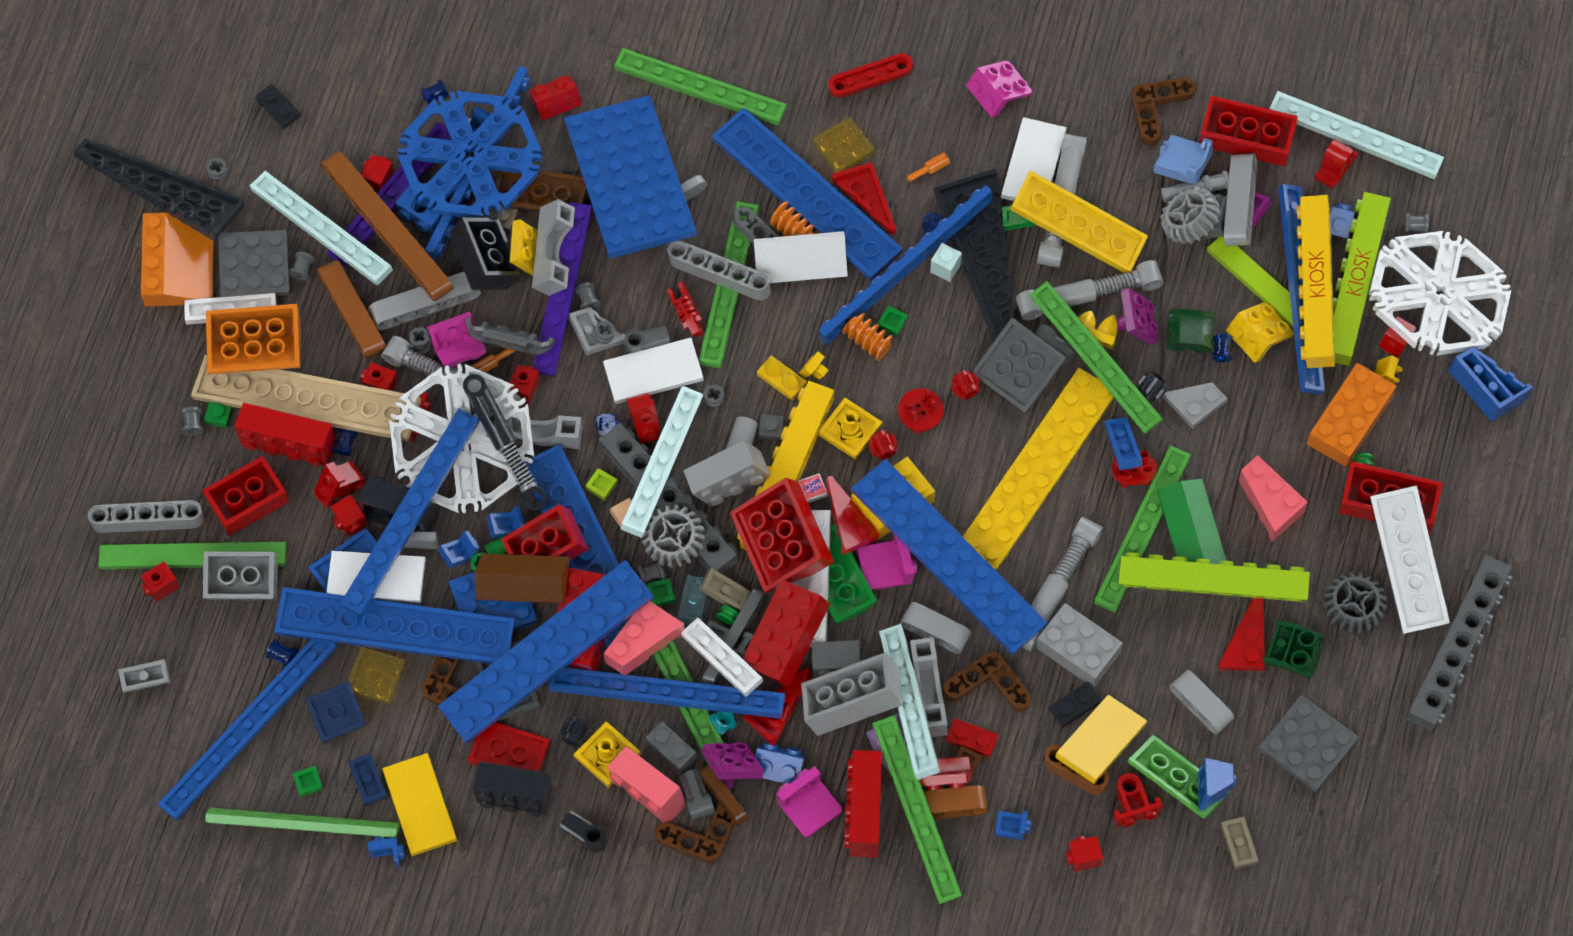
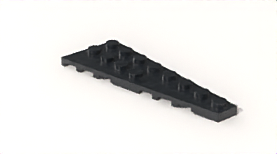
M86 138L74 150V157L213 241L245 206V199Z
M996 168L933 188V193L943 218L950 217L954 213L955 208L961 203L965 204L977 189L981 190L986 185L992 190L993 201L951 238L956 250L962 253L961 263L993 342L1010 319H1014Z

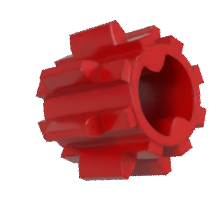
M964 370L951 379L952 391L956 397L960 396L962 400H969L980 392V380L975 373L971 374L969 370Z
M882 430L869 438V449L873 457L877 456L879 460H885L897 453L898 442L893 433L889 434L887 430Z

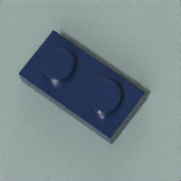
M370 753L348 761L365 806L388 798Z

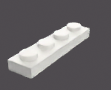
M268 293L184 300L186 325L206 323V310L277 305L276 294Z
M699 618L695 619L681 632V636L745 697L763 682L762 677Z

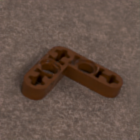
M1179 78L1140 84L1134 87L1132 91V104L1140 139L1143 144L1154 146L1160 140L1161 129L1155 105L1187 101L1193 98L1196 85L1192 79ZM1182 86H1186L1189 92H1185ZM1165 88L1169 90L1170 94L1162 97L1157 91ZM1143 93L1145 99H1141L1138 94ZM1149 111L1152 117L1150 119H1143L1140 113ZM1147 126H1151L1150 129L1151 133L1154 135L1153 138H1150V136L1147 135Z
M995 652L985 654L952 676L944 684V696L952 702L961 700L990 680L1014 711L1024 712L1031 704V695L1004 659ZM988 660L992 662L997 661L996 668L993 666L988 667L985 672L987 675H984L983 669L988 666ZM969 672H977L980 675V679L976 682H970L966 677ZM1010 677L1013 684L1010 687H1003L1000 684V679ZM962 678L964 684L958 688V694L955 692L950 693V686L958 687L961 685L960 679ZM1015 689L1016 694L1020 698L1025 697L1024 704H1022L1021 702L1017 704L1015 703L1016 695L1013 693Z
M436 657L422 685V694L425 700L439 706L450 695L459 690L449 685L461 660L451 659L449 661L448 658ZM441 665H447L450 670L448 674L442 676L437 674V668ZM435 679L438 680L436 685L438 692H433L432 695H429L428 688L432 689L435 685Z
M719 803L705 837L670 823L660 824L656 828L655 836L658 844L704 863L714 864L721 858L735 823L729 815L727 816V821L723 819L725 810ZM723 825L727 830L723 836L714 835L713 829L715 826ZM667 830H670V835L677 838L679 833L677 845L674 844V838L667 837L666 840L662 839L661 832L665 833ZM685 838H692L695 841V845L691 849H685L681 845L682 841ZM699 842H702L703 849L709 850L711 847H714L716 855L711 854L710 857H707L706 851L702 849L699 850V853H696L699 849Z

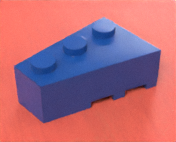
M1471 347L1455 357L1448 371L1493 422L1525 402L1534 387L1528 383L1527 385L1514 378L1515 374L1510 371L1508 373L1496 366L1497 363L1474 347Z

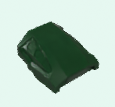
M1185 309L1169 310L1166 350H1173L1174 352L1193 350L1198 354H1204L1207 351L1212 353L1214 313Z
M1277 619L1276 629L1263 663L1305 676L1310 680L1315 674L1322 654L1324 635L1299 624Z

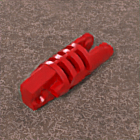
M684 281L678 283L683 297L678 299L675 291L671 288L666 291L684 329H689L693 336L699 337L704 334L700 324L702 317Z

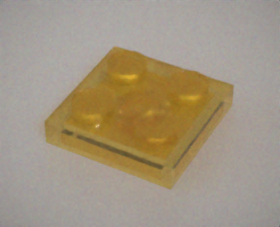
M850 116L813 138V144L835 173L850 169L875 153L874 147Z
M360 647L348 681H350L355 695L390 705L406 661L399 657Z

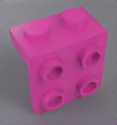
M1008 61L978 67L966 84L967 88L991 118L998 116L1008 101L1029 96L1032 92L1027 82Z
M470 312L427 327L434 351L444 367L447 365L450 368L456 367L461 362L478 359L487 352L483 342L473 339L468 332L466 317L471 318L472 325L475 326Z
M895 535L893 541L866 545L857 550L862 574L871 590L912 584L914 574L917 573L916 561L911 559L910 551Z
M815 766L810 770H803L791 784L787 782L782 785L776 794L777 804L806 838L842 813V807L821 782V773Z

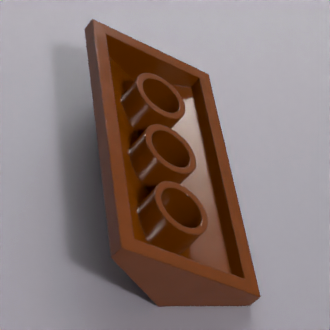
M540 170L538 172L539 176L511 207L540 212V207L557 199L567 204L572 202L585 205L587 189L583 177ZM499 171L495 185L497 191L502 194L507 193L521 178L522 174Z
M482 554L475 571L476 600L564 604L570 558L561 556Z

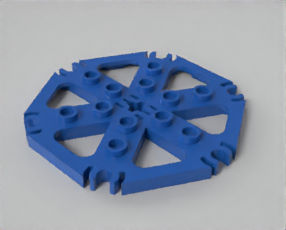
M456 91L458 99L455 98L453 92H449L451 100L447 102L443 100L442 96H439L440 106L434 99L401 134L402 138H400L401 145H407V147L404 149L398 148V158L415 200L418 199L420 205L424 201H430L427 205V210L429 212L432 211L433 214L484 218L482 211H484L485 216L491 218L489 211L496 209L498 214L501 215L502 209L500 205L504 207L506 212L539 176L538 172H540V165H534L533 162H542V151L524 109L522 111L520 105L516 109H510L513 102L511 99L507 100V97ZM468 102L492 105L494 111L473 133L463 109L464 105ZM439 114L442 116L451 140L421 137L418 131L432 115ZM514 124H519L522 127L528 145L523 149L495 146ZM466 152H474V157L466 158ZM417 160L445 165L428 183L422 184L417 180L412 167V161ZM489 169L521 173L522 176L507 193L502 194L497 191ZM467 177L476 199L475 204L466 206L447 203L446 199Z

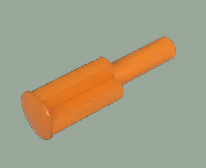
M943 152L925 162L923 168L908 175L907 179L911 182L927 172L931 175L949 165L950 160L946 153Z
M507 348L495 356L490 354L471 366L486 373L498 366V361L514 353L516 350Z

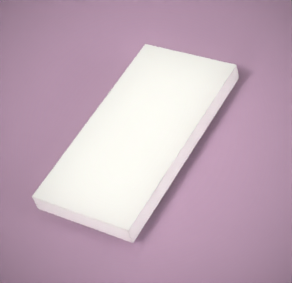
M1023 117L1001 198L1014 201L1030 170L1052 182L1066 127Z
M844 231L754 239L756 270L766 274L769 278V283L847 276Z
M691 338L603 361L615 404L626 402L627 398L644 393L652 395L704 381Z
M332 551L327 593L345 596L370 553ZM399 555L373 599L421 603L425 557Z

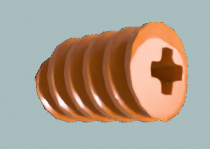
M787 201L783 202L776 209L770 221V224L777 228L779 233H783L784 237L820 233L819 230L812 233L814 229L813 224L806 227L808 223L806 218L799 221L802 216L801 213L793 216L795 212L794 207L786 210L789 205Z
M864 313L858 317H853L845 325L842 333L848 334L850 340L855 339V344L862 345L864 351L869 350V355L876 356V361L882 360L891 348L893 336L889 335L887 338H884L885 330L877 333L879 325L875 324L873 327H870L872 319L864 322Z

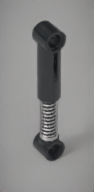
M478 374L468 375L463 381L464 392L495 450H499L503 453L502 456H505L503 460H507L506 463L510 467L509 471H513V478H516L517 485H520L519 489L522 492L521 495L526 507L532 511L541 510L547 502L546 493L536 483L535 478L531 477L533 474H530L531 471L527 470L529 467L525 466L527 465V463L524 464L525 460L521 459L523 456H520L521 452L518 453L519 449H516L517 445H514L517 439L482 376ZM478 380L481 383V389L478 392H471L468 389L469 382ZM483 396L493 416L488 417L479 397ZM534 492L539 493L542 496L541 503L539 505L530 504L528 500L530 494Z

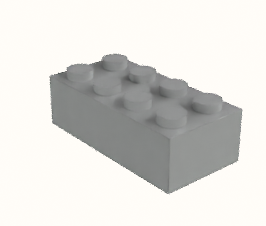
M887 652L801 683L804 719L817 736L903 705L899 667Z

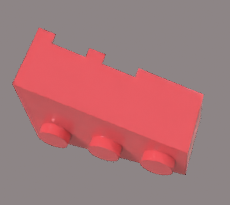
M1258 455L1241 470L1239 482L1251 504L1254 505L1261 523L1266 527L1269 537L1273 542L1305 513L1308 502Z
M652 602L647 603L632 615L604 652L605 663L624 676L648 660L652 654L664 649L675 638L681 637V632L685 629L684 623Z
M627 746L607 767L610 780L618 787L622 786L627 790L632 798L644 805L663 823H671L686 806L680 787Z

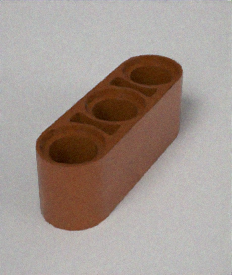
M1052 745L1046 750L1044 763L1046 769L1093 795H1101L1107 790L1109 782L1107 771L1100 777L1104 783L1095 785L1082 775L1073 773L1071 768L1061 761L1052 762L1050 760V757L1056 755L1062 746Z
M984 786L923 791L933 819L981 815L988 811Z

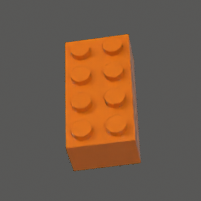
M1356 363L1310 432L1307 445L1347 468L1353 456H1355L1394 397L1397 386Z

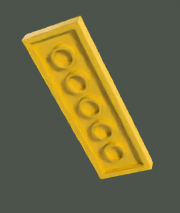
M1031 170L1027 173L1009 209L1125 274L1131 272L1148 235Z

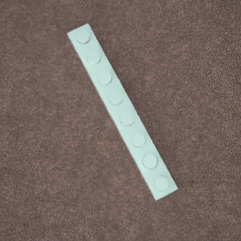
M1277 91L1269 108L1298 116L1297 125L1432 179L1436 178L1444 160V157L1279 91Z
M264 171L250 185L254 193L378 286L393 271L390 264L268 172Z
M684 386L681 387L623 520L621 530L642 538L702 400V393Z
M902 624L881 630L879 633L884 653L887 652L899 667L903 705L898 706L914 774L917 780L937 774L940 770Z

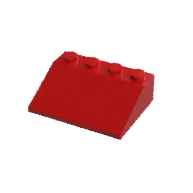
M784 478L730 512L765 593L776 590L781 579L793 583L814 575L834 563L802 488L797 481Z

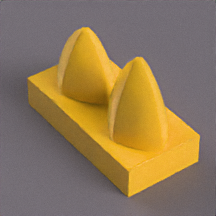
M1091 310L1078 317L1101 346L1111 350L1114 349L1118 327L1114 314L1107 317L1097 330L1095 329V317Z
M772 355L757 371V376L791 401L798 396L801 388H805L807 385L806 380Z

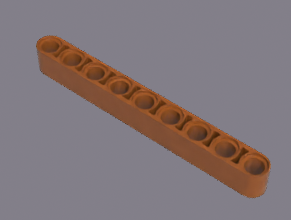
M340 150L320 163L328 177L434 302L454 289L443 271Z

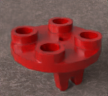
M917 388L908 391L901 398L898 404V415L901 422L908 429H911L912 432H925L935 428L943 419V403L940 397L933 391Z
M1139 451L1142 458V467L1119 470L1114 456V461L1111 464V474L1115 480L1121 483L1122 489L1127 488V485H1150V481L1157 474V463L1150 457L1149 452Z

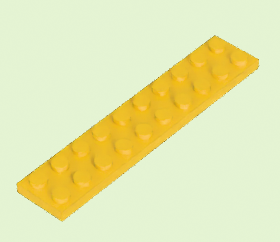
M1080 368L1077 369L963 536L996 571L1114 399L1098 378Z

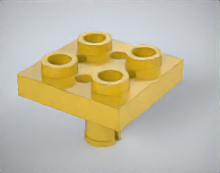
M520 219L515 220L512 225L510 263L533 276L538 230Z
M844 398L818 431V436L856 460L868 445L869 438L882 427V421L847 398Z
M606 721L573 755L578 762L609 788L613 784L609 778L610 774L607 768L609 764L626 746L638 756L641 755V751Z

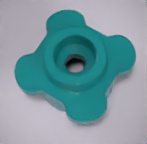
M719 711L717 714L709 716V721L714 724L716 732L720 735H723L728 729H735L737 725L733 714L729 712Z

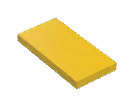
M1108 695L1058 750L1055 758L1095 784L1146 726L1147 720Z
M428 753L382 768L411 856L457 841Z

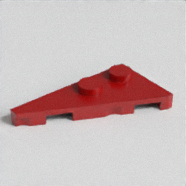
M872 162L831 174L832 181L887 232L891 235L896 234L897 229Z
M832 475L827 477L825 482L827 485L826 492L832 502L831 512L834 523L837 526L836 533L837 536H840L842 542L841 553L845 555L876 541L880 535Z
M1252 599L1219 663L1218 670L1264 671L1263 599Z
M806 667L798 673L790 688L782 685L775 691L777 693H785V703L781 719L743 715L745 721L772 746L776 744L802 696L801 683L810 681L812 677L810 669Z

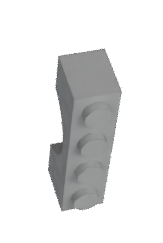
M559 199L540 207L532 288L548 296L566 289L568 283L569 268L560 263L559 250L564 237L573 228L575 207Z
M558 415L556 418L547 421L530 420L533 445L555 447L561 444L562 448L580 449L583 431L581 417ZM510 417L506 421L517 439L514 444H523L521 421L517 417Z
M934 637L911 640L913 667L931 737L948 735Z

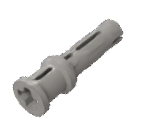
M1225 170L1222 171V174L1204 175L1202 179L1198 180L1196 185L1183 183L1161 188L1163 202L1172 201L1174 199L1173 195L1178 196L1181 190L1186 192L1189 187L1191 189L1195 187L1205 188L1211 194L1222 189L1228 191L1229 176Z

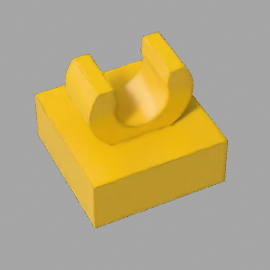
M816 352L799 371V374L805 379L812 374L820 380L828 372V369L820 364L825 357L820 352Z
M1391 355L1378 360L1374 373L1395 384L1399 382V379L1394 376L1395 373H1400L1403 369L1397 365L1399 359Z

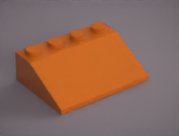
M144 213L141 297L145 307L185 305L184 300L213 298L214 241L168 213Z
M297 304L206 310L208 375L300 368L301 323Z

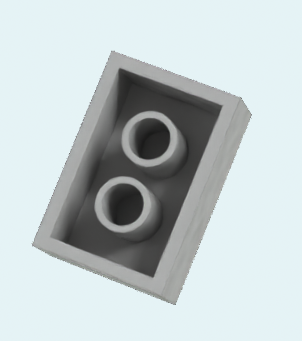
M745 440L683 470L692 495L709 506L718 505L725 498L731 495H738L751 485L761 484L765 478L770 476L761 451Z
M204 551L203 599L277 600V553Z
M1065 603L1037 638L1036 648L1084 682H1089L1094 688L1120 655L1123 643Z

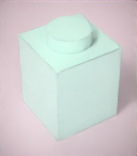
M941 243L931 260L930 272L951 282L961 266L962 253Z

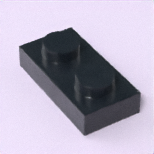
M270 84L255 96L256 101L283 129H286L301 117L300 111L273 84Z
M1087 682L1050 705L1049 710L1063 728L1098 706L1102 700L1090 683Z

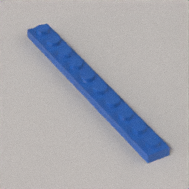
M519 66L504 97H507V100H512L513 105L510 107L512 110L520 105L523 91H527L530 86L531 79L529 78L527 68ZM467 177L457 187L449 202L450 204L465 205L467 200L470 201L474 194ZM442 216L425 249L434 262L437 261L439 256L444 254L446 249L445 243L448 237L451 238L449 232L453 229L457 220L462 217Z
M1282 184L1278 187L1300 392L1320 395L1325 391L1322 367L1307 368L1306 360L1301 359V346H1305V339L1301 340L1300 326H1304V319H1300L1299 307L1304 305V302L1299 297V285H1303V279H1299L1298 265H1302V259L1298 258V245H1302V239H1298L1297 226L1301 225V219H1297V206H1301L1300 197H1303L1302 187Z
M985 185L981 190L977 189L974 191L965 204L961 203L958 205L954 213L950 217L942 219L934 231L926 233L921 238L919 244L915 247H910L904 253V257L898 262L895 261L890 264L882 276L875 277L865 291L861 290L858 292L850 304L842 306L835 317L831 320H826L819 330L820 339L826 345L835 339L843 331L849 320L866 312L936 251L941 243L944 244L993 201L992 190Z
M461 409L457 410L342 599L341 607L362 617L480 422L478 418Z
M311 639L158 803L159 807L177 821L337 649L336 644Z
M566 667L551 678L548 685L549 691L779 719L782 718L785 703V693L753 690L745 697L735 687L633 675L624 676L623 674Z

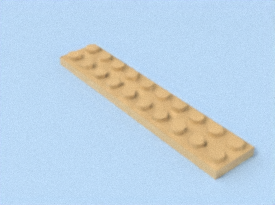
M207 355L204 356L191 394L194 400L211 401L240 409L242 403L245 402L331 423L332 427L391 438L389 420L399 423V420H395L390 416L391 413L397 416L402 413V409L395 405L396 402H400L404 406L407 404L403 400H399L404 393L281 369L208 375ZM419 396L416 398L417 407H419L421 403V399ZM403 430L401 440L408 441L412 430Z

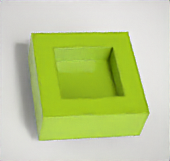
M598 468L585 488L605 501L617 485L618 480Z

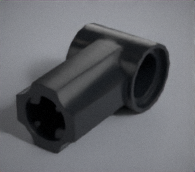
M572 810L562 819L559 826L560 829L586 845L589 851L600 852L605 848L607 840L601 826L590 823ZM593 835L600 836V839L598 841H589L590 837H592Z

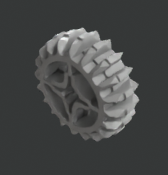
M1189 187L1186 192L1181 190L1178 196L1173 195L1174 199L1167 201L1168 207L1162 209L1163 214L1160 216L1162 221L1160 224L1165 234L1176 243L1180 242L1185 245L1187 242L1193 244L1196 239L1200 241L1204 235L1208 236L1207 232L1214 230L1213 225L1219 223L1217 217L1221 214L1219 212V203L1213 194L1205 188L1195 187L1191 189Z
M676 504L673 510H670V507L666 505L665 512L663 513L660 509H657L658 516L651 515L650 520L652 523H648L646 527L648 530H645L643 537L646 539L642 543L644 546H647L645 551L647 554H652L651 558L653 561L659 559V564L662 566L667 562L668 566L672 568L674 562H677L678 566L681 567L682 560L684 559L687 563H690V555L693 557L698 556L695 549H703L700 542L705 541V536L702 535L705 529L703 526H700L702 523L701 519L695 518L696 514L694 511L688 513V508L685 506L680 511L679 506ZM678 520L685 522V524L673 525L670 521ZM664 526L663 534L656 541L658 530ZM669 529L677 535L676 538L679 543H676L675 539L670 537ZM692 531L691 538L688 544L684 547L683 540L685 537L688 536V533ZM674 547L678 551L667 552L662 550V548Z

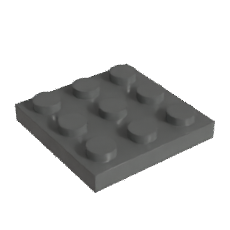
M287 230L221 233L219 235L221 297L275 293L276 296L290 295Z
M1011 318L971 373H975L981 381L1027 414L1068 358Z
M1301 695L1259 746L1258 751L1316 793L1358 741L1359 736Z

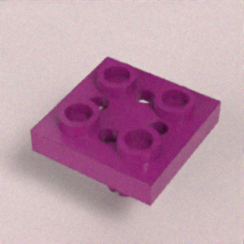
M1130 288L1121 290L1124 315L1116 318L1118 324L1117 332L1127 329L1128 333L1149 345L1157 343L1158 328L1154 322L1153 313L1155 309L1153 303Z
M746 743L703 744L701 753L718 779H721L728 789L733 788L735 779L762 778L764 769Z

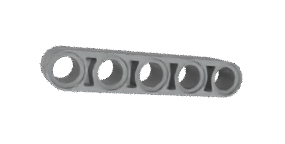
M1255 153L1231 156L1224 225V241L1227 247L1250 245L1257 177V158Z
M683 241L671 242L667 248L671 265L679 270L756 300H765L771 294L769 278L763 272ZM677 253H683L681 256H674ZM697 261H703L701 264H694ZM717 269H724L721 272H715ZM737 277H744L742 280H735ZM757 285H765L762 288H756Z
M465 272L447 277L454 289L436 302L420 286L376 301L368 309L377 330H385L479 297L481 291L471 290Z
M193 500L96 505L88 512V519L92 528L99 533L191 529L200 527L205 521L201 505ZM198 512L196 516L188 517L189 513ZM168 513H175L173 517L165 518ZM145 514H152L150 518L142 519ZM122 515H128L127 519L123 521L118 520ZM105 516L104 520L100 522L95 521L98 517Z

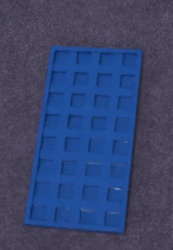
M650 95L564 118L609 259L697 236L696 228Z

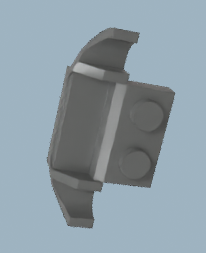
M466 317L469 334L479 342L533 355L547 353L555 343L554 338L551 337L546 342L537 341V334H530L526 331H518L517 333L509 331V328L501 325L492 327L489 326L488 322H483L480 327L473 326L471 318Z

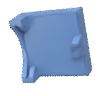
M1171 135L1168 141H1164L1163 146L1161 145L1160 156L1154 165V173L1196 185L1213 154V140L1204 138L1201 144Z

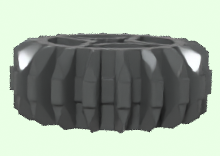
M1351 571L1348 578L1343 573L1340 575L1339 580L1334 578L1332 585L1327 586L1326 591L1328 593L1324 594L1323 597L1326 601L1323 608L1328 610L1326 612L1327 618L1333 617L1332 625L1340 623L1339 630L1347 627L1349 634L1352 633L1353 629H1356V632L1360 634L1362 628L1368 632L1371 630V625L1377 627L1379 624L1378 620H1383V612L1387 610V605L1384 604L1387 602V596H1382L1384 588H1377L1379 585L1378 580L1373 583L1370 582L1371 575H1368L1366 579L1362 578V572H1359L1357 577ZM1344 591L1346 599L1342 601V604L1338 605L1336 597L1340 592ZM1373 601L1374 609L1366 615L1365 606L1368 605V602Z

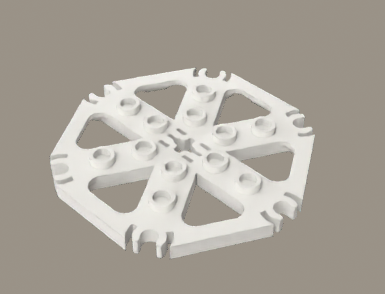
M1443 231L1395 237L1388 245L1391 249L1385 245L1382 250L1380 249L1368 294L1371 295L1369 300L1379 302L1375 303L1373 310L1376 311L1375 314L1414 349L1418 341L1419 351L1422 350L1424 345H1427L1431 349V355L1438 348L1436 355L1438 356L1465 352L1471 347L1477 350L1485 349L1492 342V339L1488 336L1494 340L1500 337L1511 290L1508 291L1510 285L1501 284L1506 279V275H1503L1504 271L1466 238L1460 244L1462 240L1460 235H1458L1456 241H1452L1449 238L1450 232H1447L1444 238H1442ZM1428 245L1435 247L1437 254L1433 270L1412 253L1409 248ZM1460 257H1468L1485 274L1456 278ZM1386 267H1393L1411 285L1382 287L1381 281L1384 269ZM1436 291H1443L1444 294L1438 295ZM1486 298L1494 299L1497 303L1494 321L1488 320L1468 301ZM1424 307L1419 331L1416 333L1408 331L1393 317V312ZM1447 315L1470 335V341L1453 344L1443 342L1442 335Z
M458 364V372L456 374L450 373L449 366L447 365L445 366L446 376H443L441 367L399 398V400L407 403L406 406L400 402L395 404L402 409V413L398 416L392 413L390 415L393 419L399 420V423L389 420L395 474L399 470L405 469L404 472L398 475L399 480L404 476H408L410 483L406 487L411 488L437 445L435 443L413 461H407L403 457L402 431L410 429L439 442L458 409L471 414L469 399L463 389L464 379L471 374L482 376L486 384L498 390L499 395L495 400L506 420L510 417L520 419L523 444L518 448V453L521 452L520 456H523L521 459H524V462L532 464V459L524 457L525 454L534 457L528 404L519 409L518 406H522L525 403V398L521 399V401L513 399L514 394L519 390L517 388L513 389L509 394L507 391L514 385L466 364L465 374H462L461 364ZM441 384L445 392L448 420L417 407L416 398L433 385ZM488 405L485 406L484 409L488 417L493 416ZM479 422L465 445L464 451L461 452L453 465L456 495L453 498H446L436 494L433 498L434 503L459 513V503L462 504L461 510L463 513H466L465 508L469 503L473 504L475 512H478V501L481 502L482 510H484L518 484L516 478H513V471H509L510 467L506 463L507 460H503L505 456H502L503 453L499 450H495L490 438L486 436L487 433L481 422ZM476 458L506 470L508 473L507 481L489 494L482 493L479 488Z

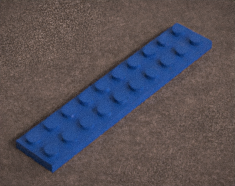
M745 108L741 109L712 135V140L782 203L787 201L789 203L788 208L794 207L795 214L801 213V220L806 218L808 226L813 224L814 231L819 230L820 233L844 231L846 260L870 281L903 252L902 247Z
M561 444L530 458L533 460L532 464L524 462V464L527 463L525 466L529 467L527 470H530V474H533L531 477L535 478L536 483L546 493L547 502L541 509L542 514L559 504L571 510L589 549L570 560L569 568L605 575L616 568L619 563ZM534 492L533 495L539 505L542 501V496ZM631 617L605 636L604 642L607 648Z
M886 459L851 488V492L1012 656L1047 626V622Z
M624 560L438 707L464 742L468 744L655 597L627 561Z
M283 587L274 630L275 635L492 664L511 649L515 619L374 599L371 600L364 614L360 617L341 607L340 603L344 595Z

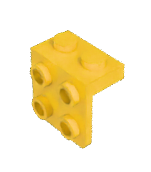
M1266 302L1239 312L1226 329L1227 333L1254 363L1261 361L1272 345L1287 340L1294 335L1289 325Z

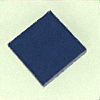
M350 681L305 699L322 743L367 725Z

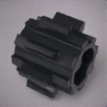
M1153 371L1143 375L1137 383L1140 385L1137 389L1146 399L1152 402L1156 398H1161L1167 390L1165 388L1167 385L1165 379Z
M570 717L568 722L564 721L561 727V740L568 745L581 747L582 743H585L591 734L589 732V723L577 717Z

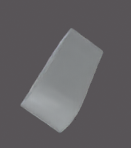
M916 602L910 604L900 622L906 630L924 639L934 637L936 645L955 654L961 653L971 635V631L967 627Z
M1186 670L1169 685L1172 693L1212 733L1217 735L1234 720V715L1230 709L1190 670Z

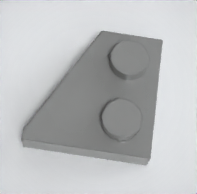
M591 307L569 314V320L586 356L624 344L625 334H620L616 330L613 340L608 344H600L595 340V326L597 323L607 320L601 318ZM601 330L600 334H601V335H603V334H607V335H608V332H609V331L606 330V331L603 332V331Z
M1212 382L1169 391L1163 395L1166 402L1192 429L1227 402V397Z

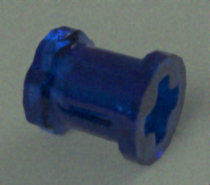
M441 79L428 88H420L427 106L434 99L436 101L439 100V96L445 99L449 98L447 89Z
M1219 333L1213 336L1215 352L1212 354V359L1214 361L1225 363L1233 359L1231 343H1233L1234 337L1232 335Z
M338 428L339 435L336 444L332 446V451L341 456H351L353 452L351 447L358 433Z
M274 639L267 649L266 658H273L283 663V666L286 667L296 656L297 650L295 648L289 649L279 644V640Z

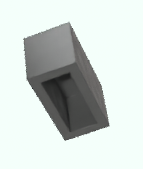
M859 640L811 643L813 677H820L860 662Z
M663 722L645 737L647 748L678 776L683 775L697 762L696 752Z

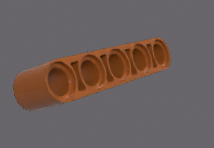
M338 259L318 268L317 272L365 359L383 351L386 345Z

